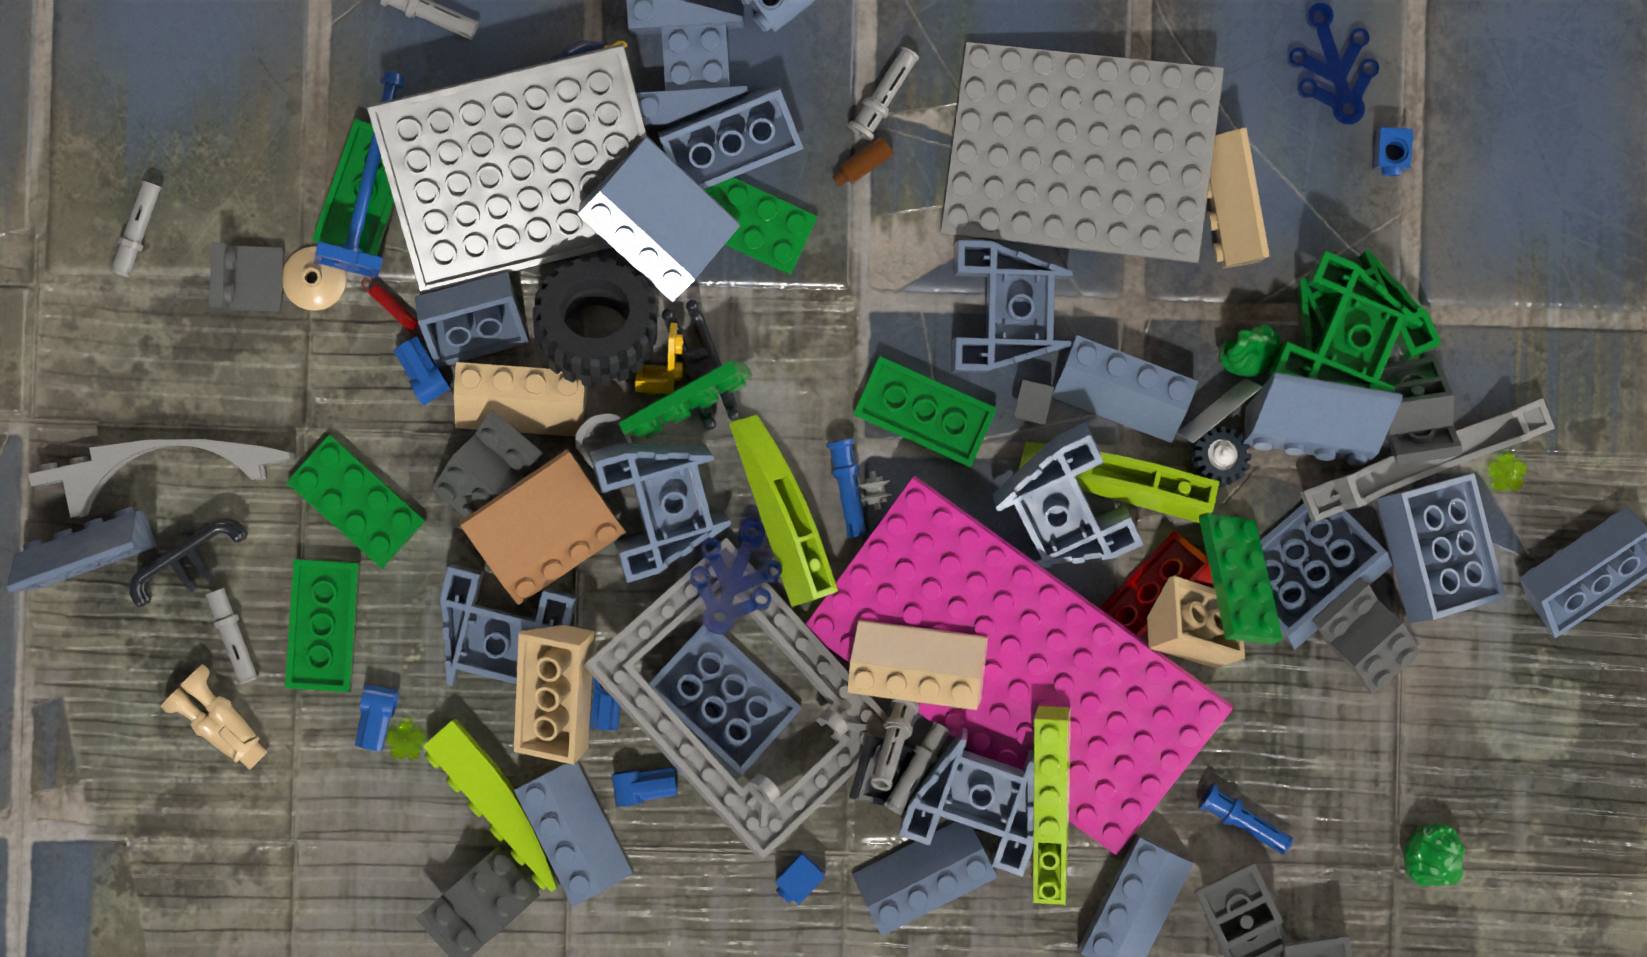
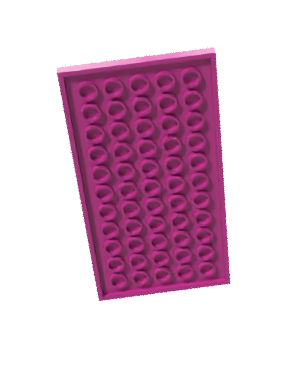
M915 475L836 582L838 592L827 595L806 623V626L821 643L849 663L859 620L988 636L982 699L978 709L972 710L918 702V713L932 723H939L950 730V736L954 739L962 728L968 729L965 747L977 755L1023 769L1029 750L1034 751V719L1038 706L1071 707L1069 822L1116 856L1233 710V704L1159 651L1149 649L1147 642Z

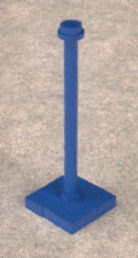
M385 71L384 77L380 79V83L385 85L381 102L395 99L397 89L404 88L403 75ZM374 131L346 244L338 247L318 241L314 263L377 279L383 258L362 253L361 249L358 248L381 157Z

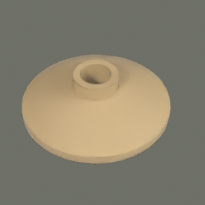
M306 247L298 250L288 259L283 269V289L287 297L298 307L310 311L324 310L334 305L342 296L347 281L346 271L314 263L317 247ZM310 272H316L318 276L317 281L312 284L308 283L307 275Z

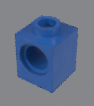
M1389 127L1377 129L1374 136L1372 170H1382L1381 175L1396 177L1401 176V172L1410 169L1413 129ZM1387 145H1393L1398 148L1400 155L1397 161L1390 160L1386 156L1385 149Z
M801 851L776 878L775 883L779 886L776 891L788 903L794 900L799 905L825 878V872Z

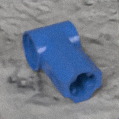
M419 337L408 340L393 350L410 378L411 388L423 406L452 390L444 373L438 365L435 366Z
M594 677L590 728L607 731L618 730L621 706Z
M368 683L365 685L360 702V712L362 714L355 746L372 751H383L390 718H393L397 707L399 690Z
M674 767L645 772L630 770L611 774L616 807L644 803V800L678 795Z

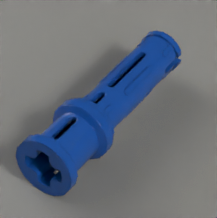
M854 438L826 443V448L830 449L833 463L831 474L834 478H837L847 538L867 534L856 477L860 469L859 465L855 464L852 445L855 443Z
M1211 784L1200 799L1199 809L1202 811L1207 809L1220 817L1223 824H1233L1257 840L1273 848L1279 854L1284 855L1292 845V836L1280 831L1275 826L1243 807L1240 799H1232L1218 790L1216 784Z

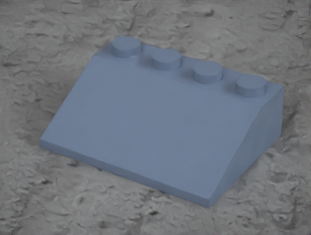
M647 136L579 204L578 215L672 302L699 276L741 226L730 213Z
M1274 373L1245 408L1243 444L1253 445L1258 450L1278 449L1284 450L1288 455L1308 454L1314 455L1317 459L1323 461L1338 459L1347 461L1348 464L1353 466H1363L1368 464L1379 453L1402 402V394Z
M1475 473L1377 498L1408 623L1436 620L1506 598Z
M1303 503L1260 540L1282 637L1294 650L1318 630L1312 620L1361 577L1370 585L1392 566L1387 551L1346 510L1317 522H1311Z
M128 507L114 512L115 518L103 522L102 518H97L84 523L85 529L73 533L71 528L53 534V541L43 544L42 540L39 539L22 545L24 551L14 554L7 582L8 592L38 590L156 548L157 545L145 511H134L133 507Z
M709 621L704 623L648 684L735 781L747 771L802 709L799 704Z

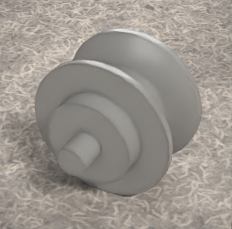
M875 471L869 472L870 478L864 479V484L858 485V487L864 488L866 491V496L861 501L867 500L868 505L874 504L875 510L882 509L881 503L887 502L886 497L892 496V494L885 492L884 487L890 480L883 481V476L876 477Z

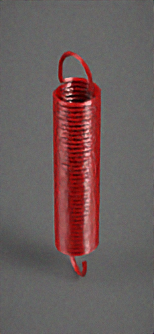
M369 278L362 280V286L374 300L383 306L413 336L423 337V335L416 336L411 332L419 324L416 318L407 312L378 283L369 291L363 285V281L372 280Z

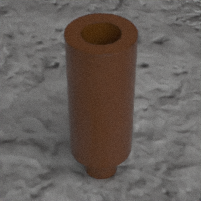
M880 136L839 165L841 170L833 175L832 178L838 187L847 181L853 184L892 157L894 153L884 138Z

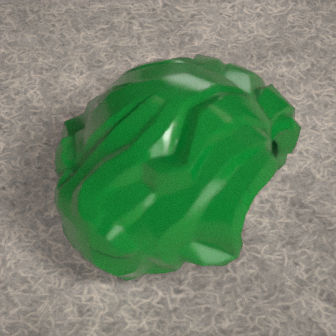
M1268 324L1254 327L1250 331L1242 329L1238 332V340L1227 339L1221 344L1218 356L1219 362L1227 371L1239 376L1252 377L1260 375L1274 363L1281 346L1280 336Z
M1442 823L1418 827L1410 835L1403 851L1405 873L1410 880L1422 887L1454 885L1459 882L1463 876V856L1465 853V846L1461 843L1460 836L1452 827Z

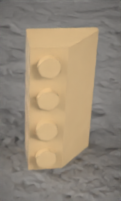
M1247 128L1216 135L1207 197L1210 200L1211 211L1207 212L1210 231L1215 230L1217 243H1213L1215 261L1221 262L1222 269L1259 263L1270 255Z
M456 362L454 382L455 428L478 430L485 417L494 411L519 433L576 437V433L586 419L588 386L582 385V381L578 379L570 382L564 379L562 371L556 374L547 368Z
M859 620L850 660L847 693L977 710L982 699L988 636Z
M561 625L524 630L519 633L514 752L575 764L588 750L592 674L584 665L593 657L595 631Z

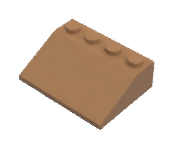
M568 449L459 522L493 573L518 605L626 533L615 512Z

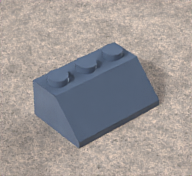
M508 272L415 297L419 326L433 362L439 368L529 343L517 295Z

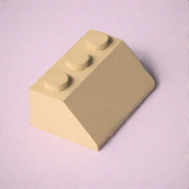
M1176 576L1169 577L1147 617L1149 649L1213 668H1219L1245 659L1244 641L1225 639L1215 589Z

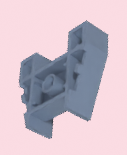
M627 0L628 29L631 35L662 33L665 91L636 93L645 130L664 129L748 95L747 86L730 87L727 29L744 28L743 16L683 0Z
M958 240L954 244V276L987 277L985 338H954L952 340L951 372L985 373L1071 346V341L1053 340L1055 279L1067 280L1073 276V271L1030 257V255L1020 251L1017 252L1003 247L1001 244L993 241Z
M1086 422L1055 436L993 493L997 511H1001L1013 504L1015 505L1035 545L1022 553L1043 568L1051 567L1052 564L1072 562L1073 564L1084 563L1088 559H1114L1144 545L1126 504L1095 518L1075 477L1086 470L1104 463Z
M619 443L589 452L597 483L603 493L633 484L645 533L614 542L620 567L627 583L659 574L668 568V564L680 556L684 557L693 551L692 548L708 537H714L731 525L730 519L724 510L713 513L709 512L697 466L714 460V456L707 446Z
M457 564L448 566L440 596L447 685L453 686L457 682L460 670L517 685L519 633L524 630L553 626H571L578 595L551 588L544 589L536 619L478 605L477 600L484 571Z
M962 728L937 760L936 764L932 766L921 780L918 788L907 803L900 824L899 836L930 846L941 816L998 835L992 853V867L1023 877L1033 850L1034 751L1029 750L1023 769H1019L965 751L964 747L967 741L968 729Z

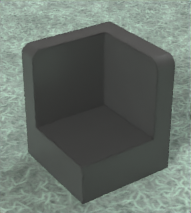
M1021 380L1017 393L1019 395L1014 417L1044 426L1054 387Z

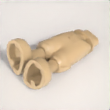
M202 664L160 707L166 713L177 712L192 721L191 727L197 736L205 738L225 755L232 758L235 763L240 760L250 770L268 751L258 743L260 738L256 737L250 726L232 707L231 701L221 696L216 698L212 694L206 683L210 672ZM187 693L200 701L209 713L201 712L189 700Z

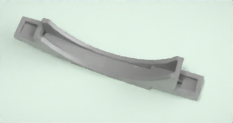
M1542 398L1457 430L1456 433L1462 444V456L1397 465L1392 455L1302 491L1300 494L1311 522H1317L1344 510L1366 505L1389 492L1440 471L1532 439V437L1555 429Z
M207 439L140 440L91 447L89 450L92 461H89V456L69 459L70 465L58 467L57 462L37 466L38 472L28 475L31 487H42L63 482L70 518H81L89 515L100 490L120 468L150 451L174 446H192L205 449L231 461L251 480L267 479L265 466L296 460L295 453L270 447Z

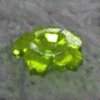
M1507 453L1497 459L1498 464L1490 463L1487 471L1489 472V477L1495 479L1492 487L1496 491H1507L1508 487L1513 492L1522 489L1524 479L1519 476L1528 473L1527 465L1522 464L1519 460L1514 462L1513 454Z
M406 721L397 727L398 732L394 730L388 732L386 736L388 745L395 746L390 751V755L394 759H404L406 754L411 761L419 758L422 748L418 745L426 742L424 733H421L419 729L413 731V724Z

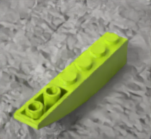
M754 415L729 423L791 607L838 592L818 530L807 503L789 466L758 415Z
M1026 442L1019 469L1047 444ZM1100 452L1104 463L1075 476L1082 491L1200 523L1199 518L1213 512L1220 482L1159 464Z
M1038 706L1034 719L1033 903L1066 905L1071 707Z
M457 719L452 720L423 746L427 751L424 756L436 769L441 767L447 773L446 781L457 793L462 790L470 801L467 802L469 808L478 817L484 815L491 823L488 827L491 833L499 841L505 839L513 848L510 851L513 858L521 866L525 863L534 872L531 877L542 890L548 888L552 893L559 886V881L514 791V787L499 766Z

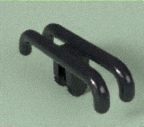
M693 299L687 301L686 309L702 348L690 353L683 336L682 354H677L679 362L683 364L682 369L688 384L722 366L700 306ZM665 309L662 312V318L668 333L670 324L677 323V334L683 335L673 310ZM727 390L721 393L720 397L728 418L736 421L740 418V411L733 393H729ZM698 406L697 408L705 429L713 430L716 427V420L711 406L706 408Z
M221 518L208 524L139 570L132 577L129 585V594L133 603L137 607H144L151 602V595L147 590L148 581L170 566L184 586L190 592L198 589L196 581L190 575L182 558L187 556L199 570L201 576L210 581L214 578L213 571L197 548L219 533H225L234 542L240 543L247 538V530L238 521L231 518Z

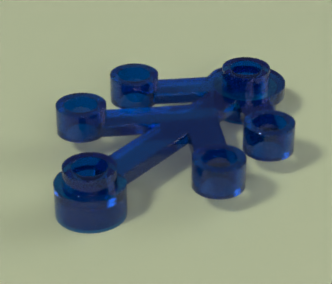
M1316 3L1307 11L1306 21L1312 29L1317 31L1327 64L1308 55L1307 51L1300 47L1294 48L1288 54L1287 60L1293 68L1303 67L1332 82L1337 95L1318 87L1317 82L1312 78L1303 79L1298 84L1297 91L1302 98H1314L1330 106L1338 122L1344 125H1352L1360 121L1364 116L1365 104L1362 96L1371 79L1378 74L1379 64L1374 59H1365L1358 67L1359 77L1350 91L1346 78L1360 50L1368 44L1370 39L1369 33L1363 28L1353 30L1348 38L1349 45L1340 61L1329 27L1333 21L1334 12L1328 4ZM1314 13H1321L1324 16V21L1322 23L1315 22L1313 19ZM1354 34H1362L1364 36V43H1356L1354 41ZM1294 53L1302 54V63L1294 62L1292 57ZM1369 63L1374 67L1373 74L1364 72L1363 67L1365 64ZM1304 83H1310L1313 86L1311 94L1303 91L1302 86ZM1344 104L1352 105L1353 113L1351 115L1344 113Z
M749 520L742 524L739 531L741 545L730 572L720 554L721 543L715 538H708L702 544L701 553L704 558L709 560L723 589L719 601L709 585V570L703 566H697L691 571L690 582L698 589L706 605L703 623L714 634H725L734 627L736 618L755 610H766L770 606L771 594L768 590L762 588L755 590L751 599L732 605L736 594L765 582H776L782 574L781 564L778 561L769 560L764 564L763 569L743 577L753 549L761 546L765 538V528L758 521ZM755 528L758 534L751 536L747 533V530ZM708 545H713L717 548V551L709 553L705 548ZM769 567H774L778 571V573L776 575H770L767 573L766 569ZM702 573L706 579L704 581H697L694 576ZM761 595L767 599V602L760 604L755 598ZM722 613L725 616V620L717 621L714 615Z

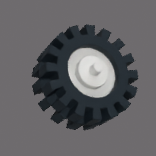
M1220 426L1217 429L1213 427L1191 444L1193 448L1189 449L1188 455L1192 456V459L1188 460L1189 466L1194 465L1195 468L1191 472L1195 475L1199 474L1202 477L1220 481L1219 488L1230 485L1245 475L1244 472L1249 469L1251 464H1248L1247 461L1252 459V453L1247 454L1246 450L1250 448V445L1243 444L1244 436L1242 434L1235 435L1237 430L1233 428L1226 430V426Z

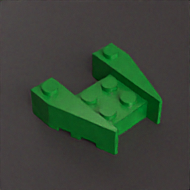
M1370 250L1364 251L1359 256L1365 273L1377 284L1379 283L1402 306L1407 307L1423 321L1422 326L1419 328L1411 329L1402 325L1396 341L1405 361L1442 344L1425 309L1412 299L1408 291L1387 272L1385 266ZM1304 277L1295 284L1301 347L1315 353L1338 298L1321 290L1312 293Z
M1324 251L1319 254L1307 285L1333 295L1338 299L1316 352L1313 353L1289 342L1283 343L1280 346L1269 375L1272 376L1274 373L1392 393L1396 387L1379 381L1400 329L1402 325L1411 329L1419 328L1422 326L1423 321L1407 307L1402 306L1383 286L1370 278L1358 264Z

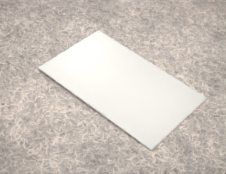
M1244 378L1179 430L1177 434L1194 443L1260 390L1262 386Z

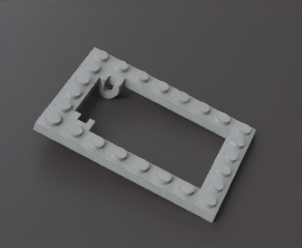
M727 538L584 665L760 861L767 857L857 771L867 734L881 738L886 736L884 722L889 719L886 713L869 695L847 693L848 671ZM722 585L831 704L816 721L821 727L828 724L834 730L830 737L837 744L781 797L776 785L768 777L759 773L747 785L741 788L632 667ZM756 789H759L765 795V798Z

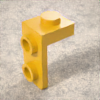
M677 323L670 324L668 366L643 364V367L636 373L635 392H644L649 395H657L659 393L672 394L675 390V383L682 381L683 364L682 362H677V354H682L683 335L677 334Z

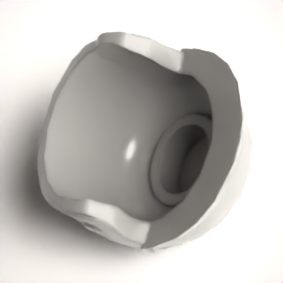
M609 413L596 414L586 419L576 433L575 447L590 467L593 468L589 452L619 443H632L630 435L624 434L619 422L623 421L619 416Z

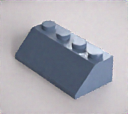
M777 83L657 131L665 153L703 189L804 149Z
M1076 335L1069 348L1052 398L1172 443L1187 413L1198 381Z
M1626 507L1617 514L1611 515L1605 522L1593 530L1584 533L1578 540L1564 549L1557 551L1552 557L1537 567L1531 568L1525 575L1519 578L1526 597L1554 638H1557L1647 578V526Z
M578 761L575 764L564 763L518 786L514 790L572 907L603 892L633 874Z
M956 821L935 831L930 846L915 841L852 873L881 936L998 878L973 827Z
M1135 834L1078 946L1079 952L1086 957H1147L1194 863Z

